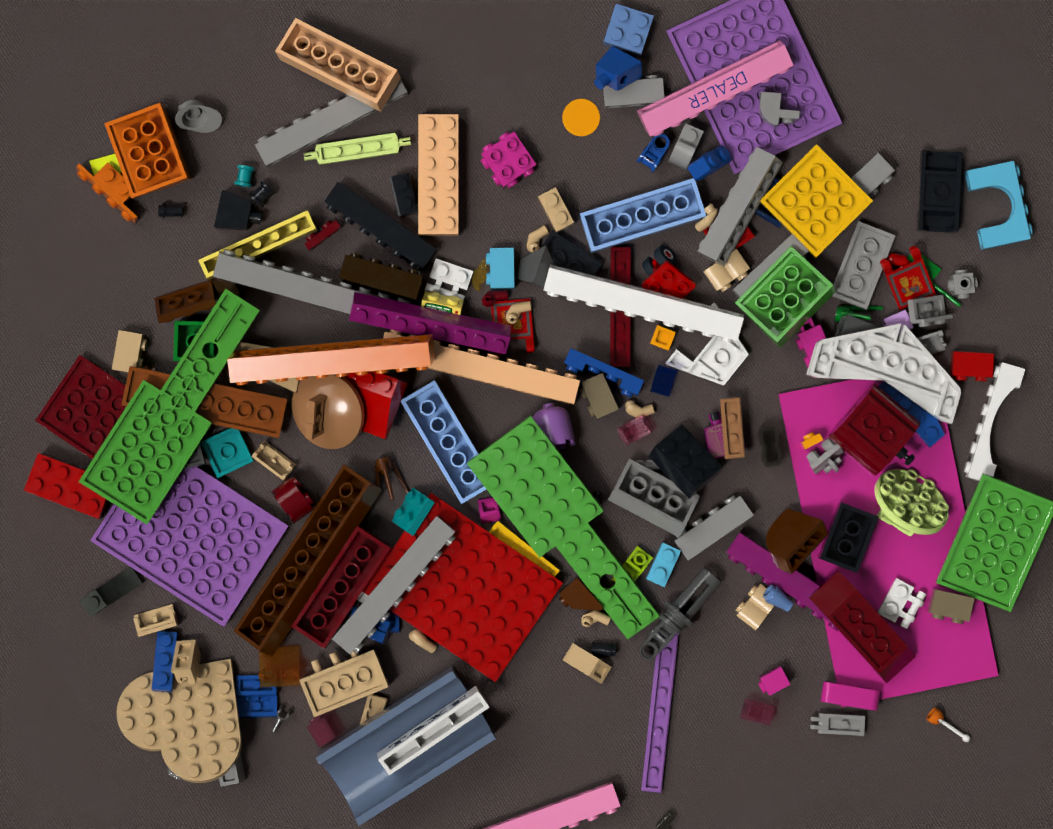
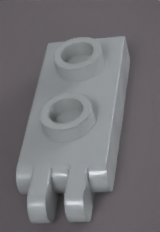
M819 713V717H811L810 720L818 721V725H810V729H818L820 734L864 736L865 715Z

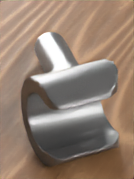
M283 705L279 707L277 712L278 718L271 729L272 732L275 733L281 722L289 717L291 708L288 712H283Z

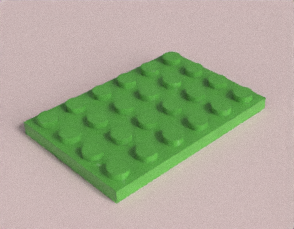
M982 472L938 574L936 583L1011 612L1053 517V500Z

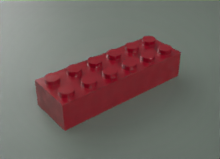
M357 526L291 627L323 649L328 648L332 638L339 631L393 547L363 527Z

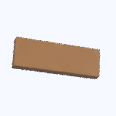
M740 397L720 399L724 458H744L745 450Z

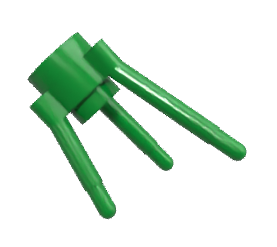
M843 304V307H837L836 322H839L840 318L846 315L871 320V316L856 314L851 311L864 310L857 306ZM868 306L867 310H883V307Z

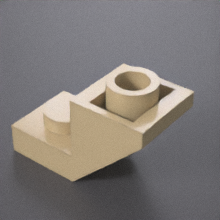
M574 643L563 658L564 662L600 684L603 683L612 668Z

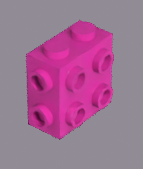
M508 131L499 137V142L494 145L490 143L482 149L484 151L481 153L483 158L480 160L486 170L490 168L494 175L491 177L497 186L501 185L503 189L506 186L510 189L518 183V178L523 175L526 178L534 173V168L536 167V163L516 133L512 132L510 134Z

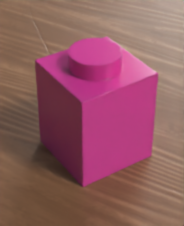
M781 666L759 676L760 682L758 685L763 694L767 692L769 696L791 685Z

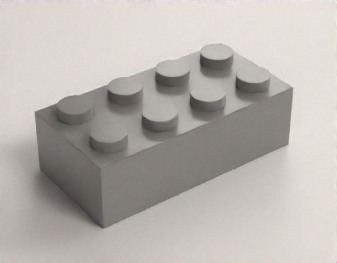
M629 459L608 500L679 537L700 495L695 494L689 499L671 480Z

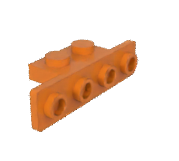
M108 162L94 176L80 163L76 166L79 178L84 182L89 181L93 185L91 188L98 195L103 194L107 198L106 202L115 209L117 207L122 212L121 216L126 221H132L133 223L138 221V217L124 205L131 197L124 177Z

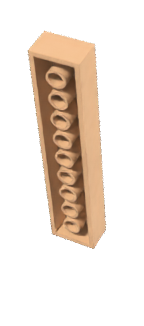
M390 329L389 333H384L383 338L404 336H402V332ZM433 340L435 359L432 365L428 366V369L572 405L575 403L580 380H576L577 376L565 373V376L557 375L556 370L546 368L544 372L537 370L538 366L526 363V367L518 365L519 361L507 359L504 362L500 361L499 356L487 354V357L480 356L479 351L468 349L467 352L460 351V346L448 344V347L441 346L440 341Z

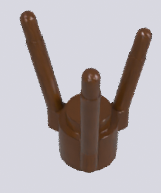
M391 456L375 460L377 465L374 466L376 486L381 488V473V475L385 476L390 500L394 501L389 474L393 473V469L407 494L409 490L397 468L396 461H392Z

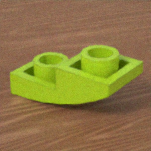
M637 546L622 566L635 582L653 557Z

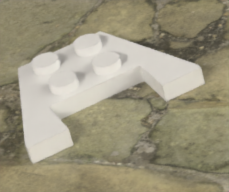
M715 303L711 305L713 307L718 308V306ZM714 335L693 362L676 349L665 364L724 386L749 354L739 339L738 341L727 342L721 340L720 336Z

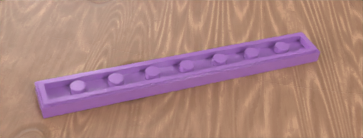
M677 634L655 657L641 791L661 793L678 642Z

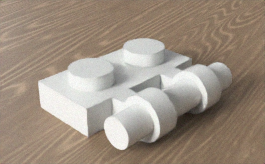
M436 258L429 276L435 279L436 283L435 285L427 283L425 291H434L445 296H456L464 300L465 296L458 294L459 288L468 289L473 271ZM442 283L452 285V291L441 288Z
M895 578L877 612L894 623L899 616L904 618L900 626L908 629L910 623H913L915 620L914 616L917 610L923 606L926 594L919 591L916 597L912 596L911 593L914 587ZM908 600L912 602V605L908 612L905 613L902 609Z

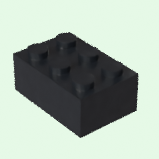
M682 424L655 445L648 456L689 499L710 483L723 468Z
M839 502L818 559L858 573L879 517Z

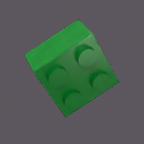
M174 321L173 361H180L204 322ZM209 342L204 345L203 354L205 357H216L215 343Z

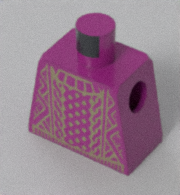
M719 411L708 415L711 427L704 429L707 451L715 459L724 456L722 422Z

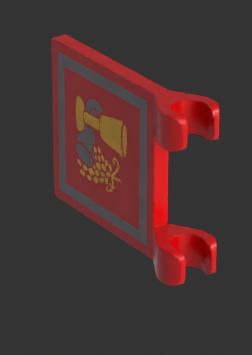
M916 246L909 248L914 261L895 270H892L891 264L886 258L880 260V265L899 310L908 307V300L936 294L920 250Z
M530 299L497 301L491 307L492 322L510 325V340L526 339L527 353H533L534 339L531 311L522 312L515 324H510L506 321V313L512 304L527 302ZM495 352V355H502V353Z

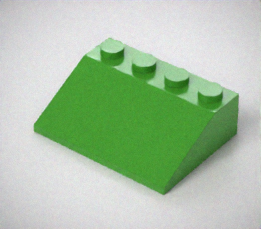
M790 246L735 304L781 348L836 292V289L828 279Z

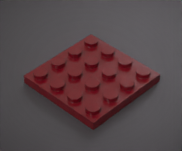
M79 355L35 421L93 460L126 406L122 405L125 385L82 355Z

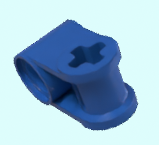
M665 134L654 136L636 162L643 163L650 168L651 172H654L669 147V138ZM657 138L665 139L666 146L664 148H657L655 146Z

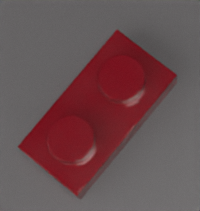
M336 220L334 222L328 221L322 226L323 230L318 234L314 232L306 238L307 242L304 245L310 252L342 229Z

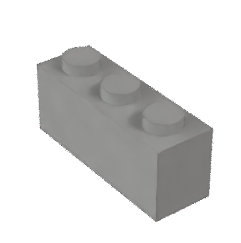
M658 75L646 76V79L636 80L619 91L609 86L604 87V108L647 106L664 98L663 78H658Z

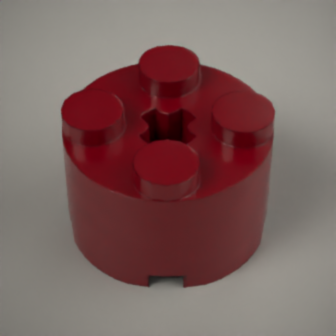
M295 477L287 479L271 491L286 514L291 517L294 524L313 511V507L316 505L307 493H302L304 488Z

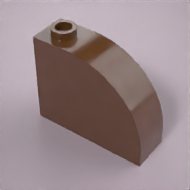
M787 508L769 528L766 535V546L774 564L782 571L792 574L827 537L828 532L823 520Z

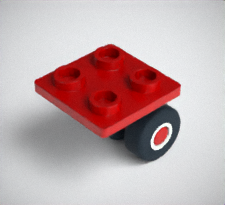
M659 246L654 251L655 259L647 257L642 263L645 273L649 276L642 282L641 287L644 289L683 299L696 287V283L674 266L677 258L674 252L667 246Z

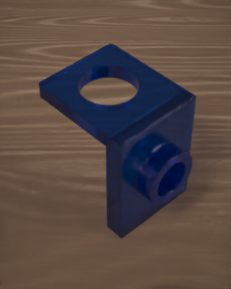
M658 365L650 392L669 397L678 370Z

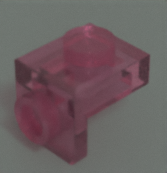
M644 414L617 428L619 437L626 446L653 432Z
M745 699L740 718L770 726L771 720L774 717L775 707L763 702Z

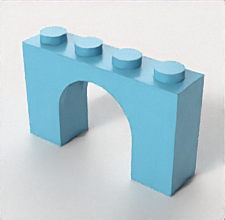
M1014 161L964 172L968 192L985 188H998L1008 195L1012 205L1011 214L1005 223L977 230L980 249L984 250L1031 239L1032 227L1030 223L1027 224L1028 208L1022 201L1024 190L1022 184L1019 185L1018 177H1020L1018 165H1015Z

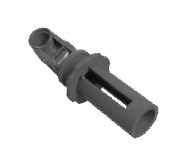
M703 568L674 603L670 604L665 601L664 605L667 610L658 617L660 622L651 630L648 637L639 646V655L643 659L652 660L668 645L675 634L681 635L685 626L693 628L694 625L690 620L721 585V582L712 573ZM704 582L707 585L706 588L682 614L679 610ZM646 645L653 647V654L649 657L643 653V648Z

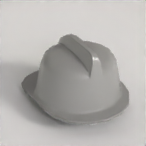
M195 99L180 103L178 106L179 111L175 117L176 124L180 128L200 133L213 132L222 123L221 114L216 109L204 106Z

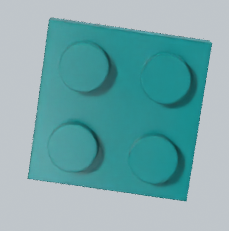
M229 428L201 442L217 478L254 462L238 429Z
M412 488L406 494L401 507L394 513L392 522L414 536L435 502L420 491Z

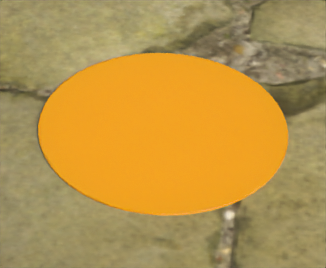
M576 99L565 107L562 120L565 128L571 134L587 136L598 127L600 113L596 105L591 101Z

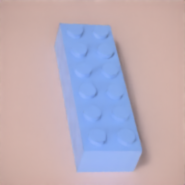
M692 178L580 213L579 216L590 252L595 253L701 220L706 216L696 182Z
M432 381L402 399V405L460 503L463 504L485 491L484 485L467 465V462L476 456L478 452L436 381Z

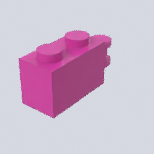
M812 318L805 323H809L811 329L805 331L802 326L800 328L801 333L796 335L798 339L795 340L798 349L804 351L806 357L803 360L807 369L815 344L821 339H826L821 325L815 326Z

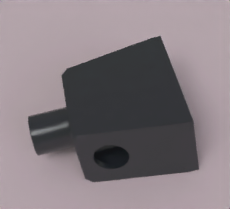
M222 190L214 228L248 231L250 222L261 225L263 213L252 211L253 202Z

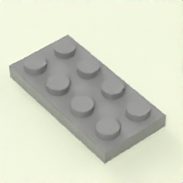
M858 221L833 284L836 292L831 297L867 310L882 272L880 260L887 259L896 235Z

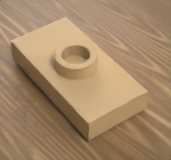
M374 694L368 695L360 725L383 711L388 698Z

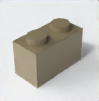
M603 373L580 383L582 387L579 388L583 399H588L590 405L587 406L591 417L595 416L596 419H599L619 410Z
M932 589L928 612L933 613V618L944 620V616L952 618L951 622L963 624L964 621H970L974 598Z

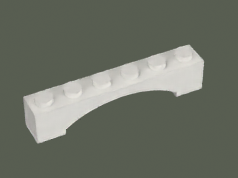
M1004 362L999 363L998 366L995 365L993 370V377L995 379L993 385L990 384L986 396H989L987 404L984 403L981 410L983 419L981 423L977 424L975 434L978 436L976 442H972L969 453L972 456L970 461H967L965 464V477L979 481L982 472L994 476L997 465L993 464L990 453L992 423L1005 397L1014 388H1020L1025 369Z

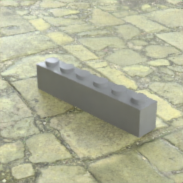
M758 147L751 153L747 165L740 172L739 179L735 186L731 188L727 200L720 207L718 216L710 225L706 237L699 245L698 252L705 258L723 267L725 266L759 206L760 200L764 197L783 163L775 155Z

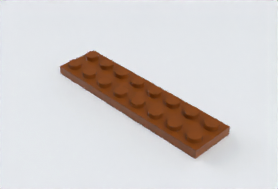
M129 366L122 405H128L143 380L161 390L171 374ZM213 383L196 413L214 425L279 438L287 399Z

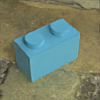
M490 248V253H486V265H490V273H486V285H490V289H514V248Z
M662 542L646 579L665 587L681 551Z

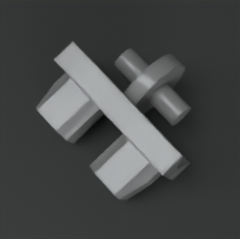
M828 438L821 444V447L826 451L822 456H819L815 450L806 456L815 474H818L821 470H824L827 474L832 469L837 473L840 471L837 465L842 462L839 456L844 451L838 444H835Z

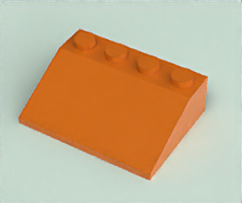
M157 103L104 123L131 199L191 180L165 105L162 103Z

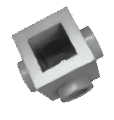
M967 270L955 271V275H951L950 280H948L949 292H951L952 296H958V299L970 298V294L975 293V289L978 288L977 278L973 277V273H967ZM962 280H966L967 287L961 286Z

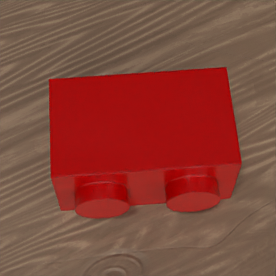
M951 352L950 376H955V380L967 381V377H975V381L987 382V378H993L994 354Z

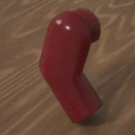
M507 290L488 291L482 298V305L492 307L498 300H507Z

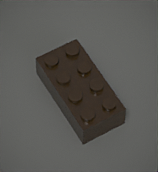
M352 252L350 256L345 254L339 275L342 281L418 302L424 278L419 271L409 269L406 272L402 271L401 266L389 263L388 267L382 265L383 262L381 260L370 258L367 261L360 254Z

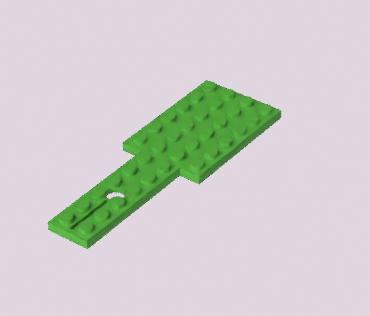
M225 289L163 388L160 390L146 380L142 381L79 482L147 525L211 426L212 422L196 413V410L260 310ZM209 342L215 343L218 347V354L214 358H207L203 354V347Z
M532 415L467 462V465L539 558L556 546L627 639L660 616L589 522L601 514L604 509ZM604 574L613 575L616 583L611 588H605L600 584V578Z

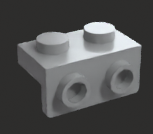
M943 295L908 300L910 324L919 323V327L931 326L933 321L934 324L946 323V319L953 318V314L945 313Z

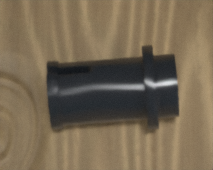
M162 203V205H158V216L163 217V219L165 217H183V205H165V203Z
M592 642L591 654L607 655L611 658V656L616 655V644H613V642H610V644Z

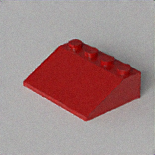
M368 371V374L356 375V372L348 373L344 377L356 388L364 404L362 431L387 440L408 383L382 373L378 374L376 371Z

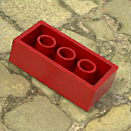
M43 453L37 454L24 491L97 519H102L108 504L107 499L79 482L86 470Z

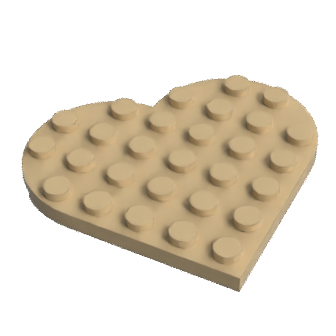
M231 659L199 664L196 684H190L187 677H181L182 684H180L174 675L173 692H153V672L133 680L122 692L117 705L118 725L128 741L143 750L161 751L169 769L188 782L207 783L217 780L229 772V769L240 755L242 745Z

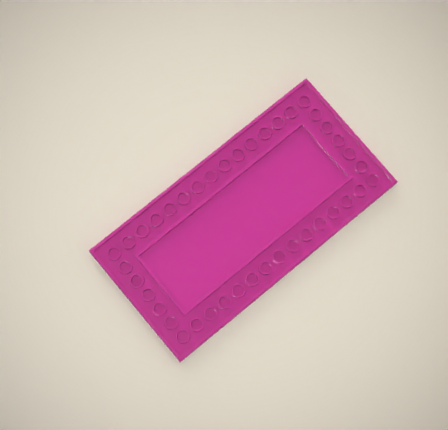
M852 379L778 394L802 513L823 520L827 532L839 502L877 516L881 508L875 497V483L884 472L892 469L907 471L911 469L923 478L933 481L935 487L949 506L947 523L939 532L930 535L913 533L910 537L878 518L858 573L818 559L824 540L810 554L816 583L820 586L823 585L834 573L839 571L876 611L881 606L895 578L914 587L911 593L912 596L916 597L919 591L926 594L923 606L917 610L914 616L915 620L913 623H910L908 629L900 626L904 618L899 616L894 623L880 615L916 656L887 684L842 633L831 628L828 625L829 621L823 618L836 683L880 690L879 700L998 676L983 601L974 598L970 621H964L963 624L951 622L952 618L944 616V620L933 618V613L928 612L932 589L971 597L936 583L938 574L965 514L947 423L938 420L945 435L930 448L916 432L904 445L908 450L907 455L913 454L915 456L914 461L910 465L904 463L906 459L902 458L900 460L895 456L881 472L874 476L843 450L844 453L839 456L842 462L837 465L840 470L839 472L835 473L832 469L827 474L824 470L815 474L806 456L814 450L819 456H822L826 451L821 447V444L829 438V434L871 385L875 383L879 386L884 380ZM814 432L815 435L821 434L823 441L803 449L800 443L804 441L803 436ZM921 478L916 479L918 483H924V480ZM907 600L902 611L907 613L912 602Z

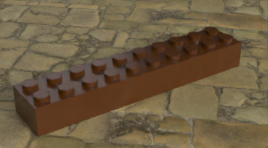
M343 464L233 632L258 651L273 657L303 607L355 528L360 525L382 489Z

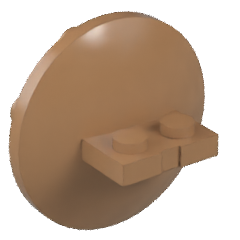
M330 374L328 377L321 379L316 378V376H308V379L301 380L298 383L297 392H294L292 397V413L297 427L305 438L325 449H339L352 443L359 436L364 424V404L358 391L345 377H336V374Z

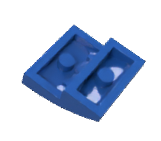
M277 675L236 676L239 718L277 717Z

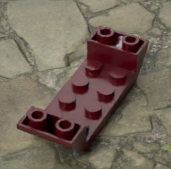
M839 571L834 573L808 597L872 666L873 670L886 684L916 657L906 643Z

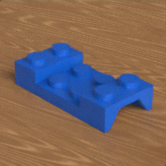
M570 348L564 365L567 366L566 370L575 374L578 371L582 372L586 365L588 366V371L597 375L599 372L607 375L606 379L617 383L620 380L621 383L618 389L622 390L621 394L629 398L639 394L644 382L640 378Z

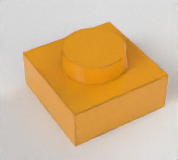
M657 325L650 344L669 351L676 332Z
M814 432L803 436L804 441L800 443L803 449H807L823 441L820 433L815 435Z

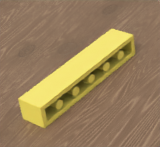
M307 210L224 249L236 252L235 255L243 257L245 254L256 259L318 230ZM219 251L198 260L206 278L209 280L214 278L213 272Z

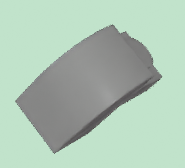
M761 92L759 97V114L766 124L776 128L779 125V120H782L783 124H794V121L799 120L800 111L780 109L781 93Z
M685 123L668 162L686 170L704 131Z

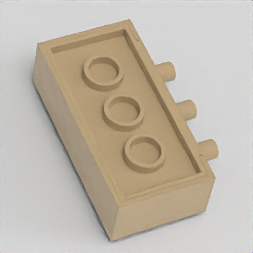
M375 649L360 655L353 651L351 653L352 658L343 662L340 661L337 652L331 653L329 655L333 666L323 670L319 660L316 659L311 662L315 673L299 680L314 717L390 686Z

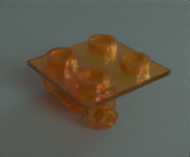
M299 646L279 647L273 657L259 651L260 688L300 685Z

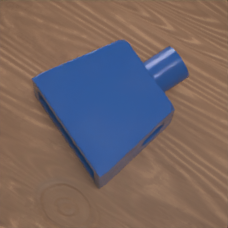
M612 46L596 64L594 84L600 90L609 86L619 91L642 77V62Z

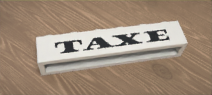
M474 686L377 752L379 762L388 775H391L488 709L487 700L478 687Z

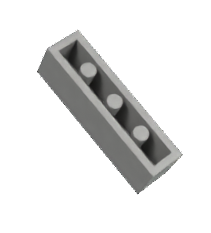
M732 495L724 501L726 503L725 506L720 509L718 506L708 512L709 517L704 520L702 518L697 519L692 523L693 527L690 530L686 531L684 529L679 537L676 536L674 542L687 561L754 516L741 496L735 497V495Z

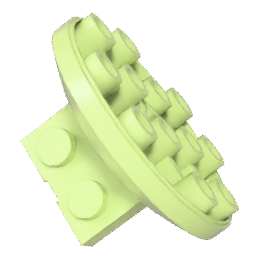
M902 469L888 470L876 481L874 492L881 508L877 514L880 520L896 527L910 537L913 533L922 535L935 534L947 523L949 506L935 487L933 481L923 478L911 469L908 471ZM921 478L924 480V483L920 484L916 479Z

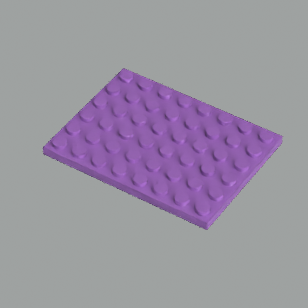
M730 0L666 30L691 84L779 40L786 46L794 65L789 68V71L783 74H776L769 81L758 83L747 92L741 91L735 94L736 96L733 99L717 103L718 105L713 109L703 110L720 146H725L730 152L732 160L729 162V166L734 175L745 168L749 161V156L756 147L777 155L842 124L784 0ZM760 93H781L780 109L800 111L799 120L794 121V124H783L782 120H779L777 128L766 124L759 114Z
M199 467L181 471L147 525L113 504L90 541L225 627L289 525Z

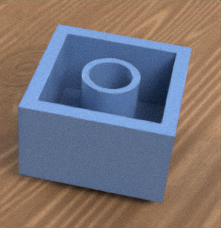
M615 4L603 45L608 47L614 46L623 52L641 57L654 16Z

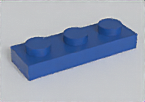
M157 631L152 679L153 692H173L174 673L171 672L176 641H178L177 632Z

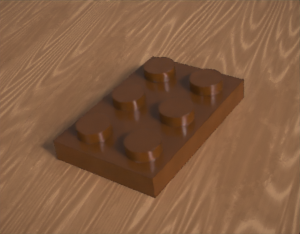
M212 280L155 297L156 314L159 324L171 322L182 316H190L201 310H209L216 304Z

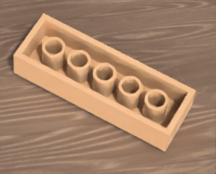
M297 18L294 19L275 50L281 61L380 112L401 79L397 69Z
M418 114L419 236H459L458 114Z

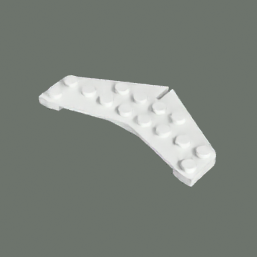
M901 323L817 341L806 374L814 378L884 380L939 421L947 424L953 423L961 395V389L908 327L906 325L901 326Z

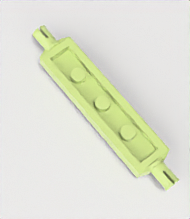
M395 133L317 144L315 151L304 152V160L317 159L319 165L398 154L400 146L411 145L410 137L398 139Z

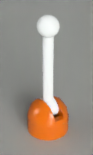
M934 707L927 715L926 720L931 724L937 725L942 723L962 737L964 742L970 741L968 734L964 735L943 720L944 715L938 708Z

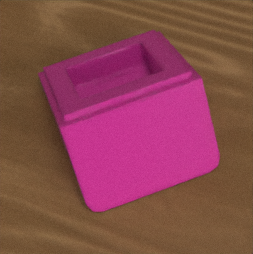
M493 497L477 500L482 524L501 520L499 505Z

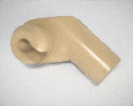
M713 204L704 208L707 216L695 224L697 231L702 232L717 216L718 210L717 208L715 209Z
M544 225L528 235L526 246L529 252L533 253L540 248V239L549 234Z
M530 301L512 304L506 313V321L510 324H515L522 312L531 311Z
M633 400L627 401L625 404L626 412L637 419L655 413L652 404L640 407Z
M592 610L582 616L581 623L584 627H590L596 622L608 625L611 617L598 610Z
M414 629L409 633L410 640L414 641L418 646L430 653L436 650V644L429 641L420 630Z

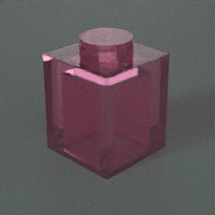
M319 715L309 720L310 725L307 726V729L319 748L337 737L326 716L320 717Z

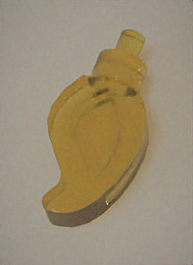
M482 259V263H479V267L475 269L472 275V284L477 291H480V285L486 281L487 265H485V259Z

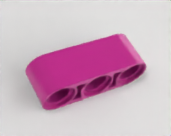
M823 681L820 701L878 711L881 691Z

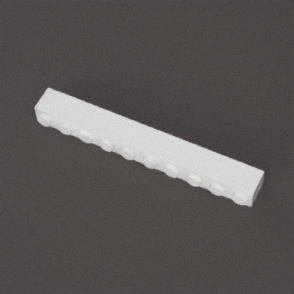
M551 264L543 290L553 297L562 295L566 296V299L569 301H586L588 306H605V309L608 311H624V314L630 317L640 315L646 321H663V324L669 327H675V325L682 326V329L685 331H701L702 335L707 337L717 335L721 337V340L727 342L738 341L744 315Z

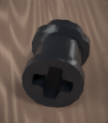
M261 181V186L253 194H250L249 197L263 207V203L270 195H274L275 192Z

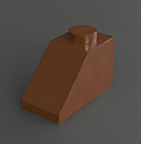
M577 577L559 592L561 595L559 600L566 608L570 606L572 609L599 611L603 609L602 605Z

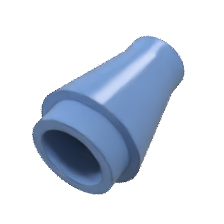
M770 585L763 594L766 603L781 608L786 612L793 606L794 602L778 586Z

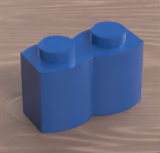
M718 146L689 164L688 170L694 180L700 181L727 165L732 160V157L725 146Z

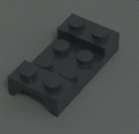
M927 150L920 152L917 231L957 233L959 231L962 152L946 153Z

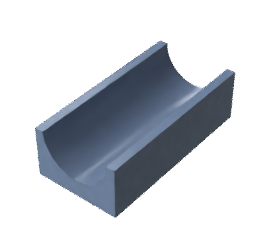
M453 666L317 752L316 760L328 771L341 790L359 826L496 739L494 730L484 714L481 713L391 775H388L379 762L377 752L468 691Z

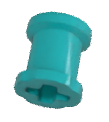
M237 165L239 171L234 185L252 188L251 178L255 168Z

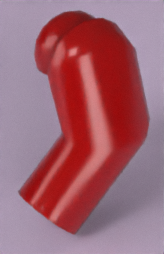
M892 253L887 257L891 267L894 265L902 267L910 263L905 255Z

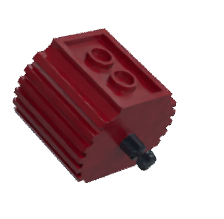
M874 383L839 421L828 437L871 474L876 476L895 456L900 460L902 458L906 459L904 462L906 465H910L914 461L915 456L913 454L907 455L908 450L904 445L914 435L921 422Z

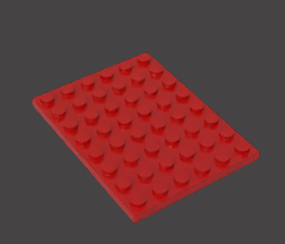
M430 493L428 498L435 503L414 536L404 531L364 593L369 596L436 516L441 518L456 531L453 534L456 538L449 546L445 544L440 549L443 552L436 561L431 560L427 564L429 567L428 571L422 577L418 575L414 580L416 585L410 592L405 590L401 595L403 600L396 608L392 605L389 610L496 682L563 582Z

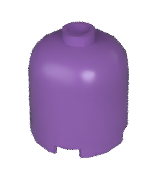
M555 403L543 405V409L538 410L534 414L533 418L558 450L565 449V444L570 443V446L576 444L570 415L565 408L555 407Z

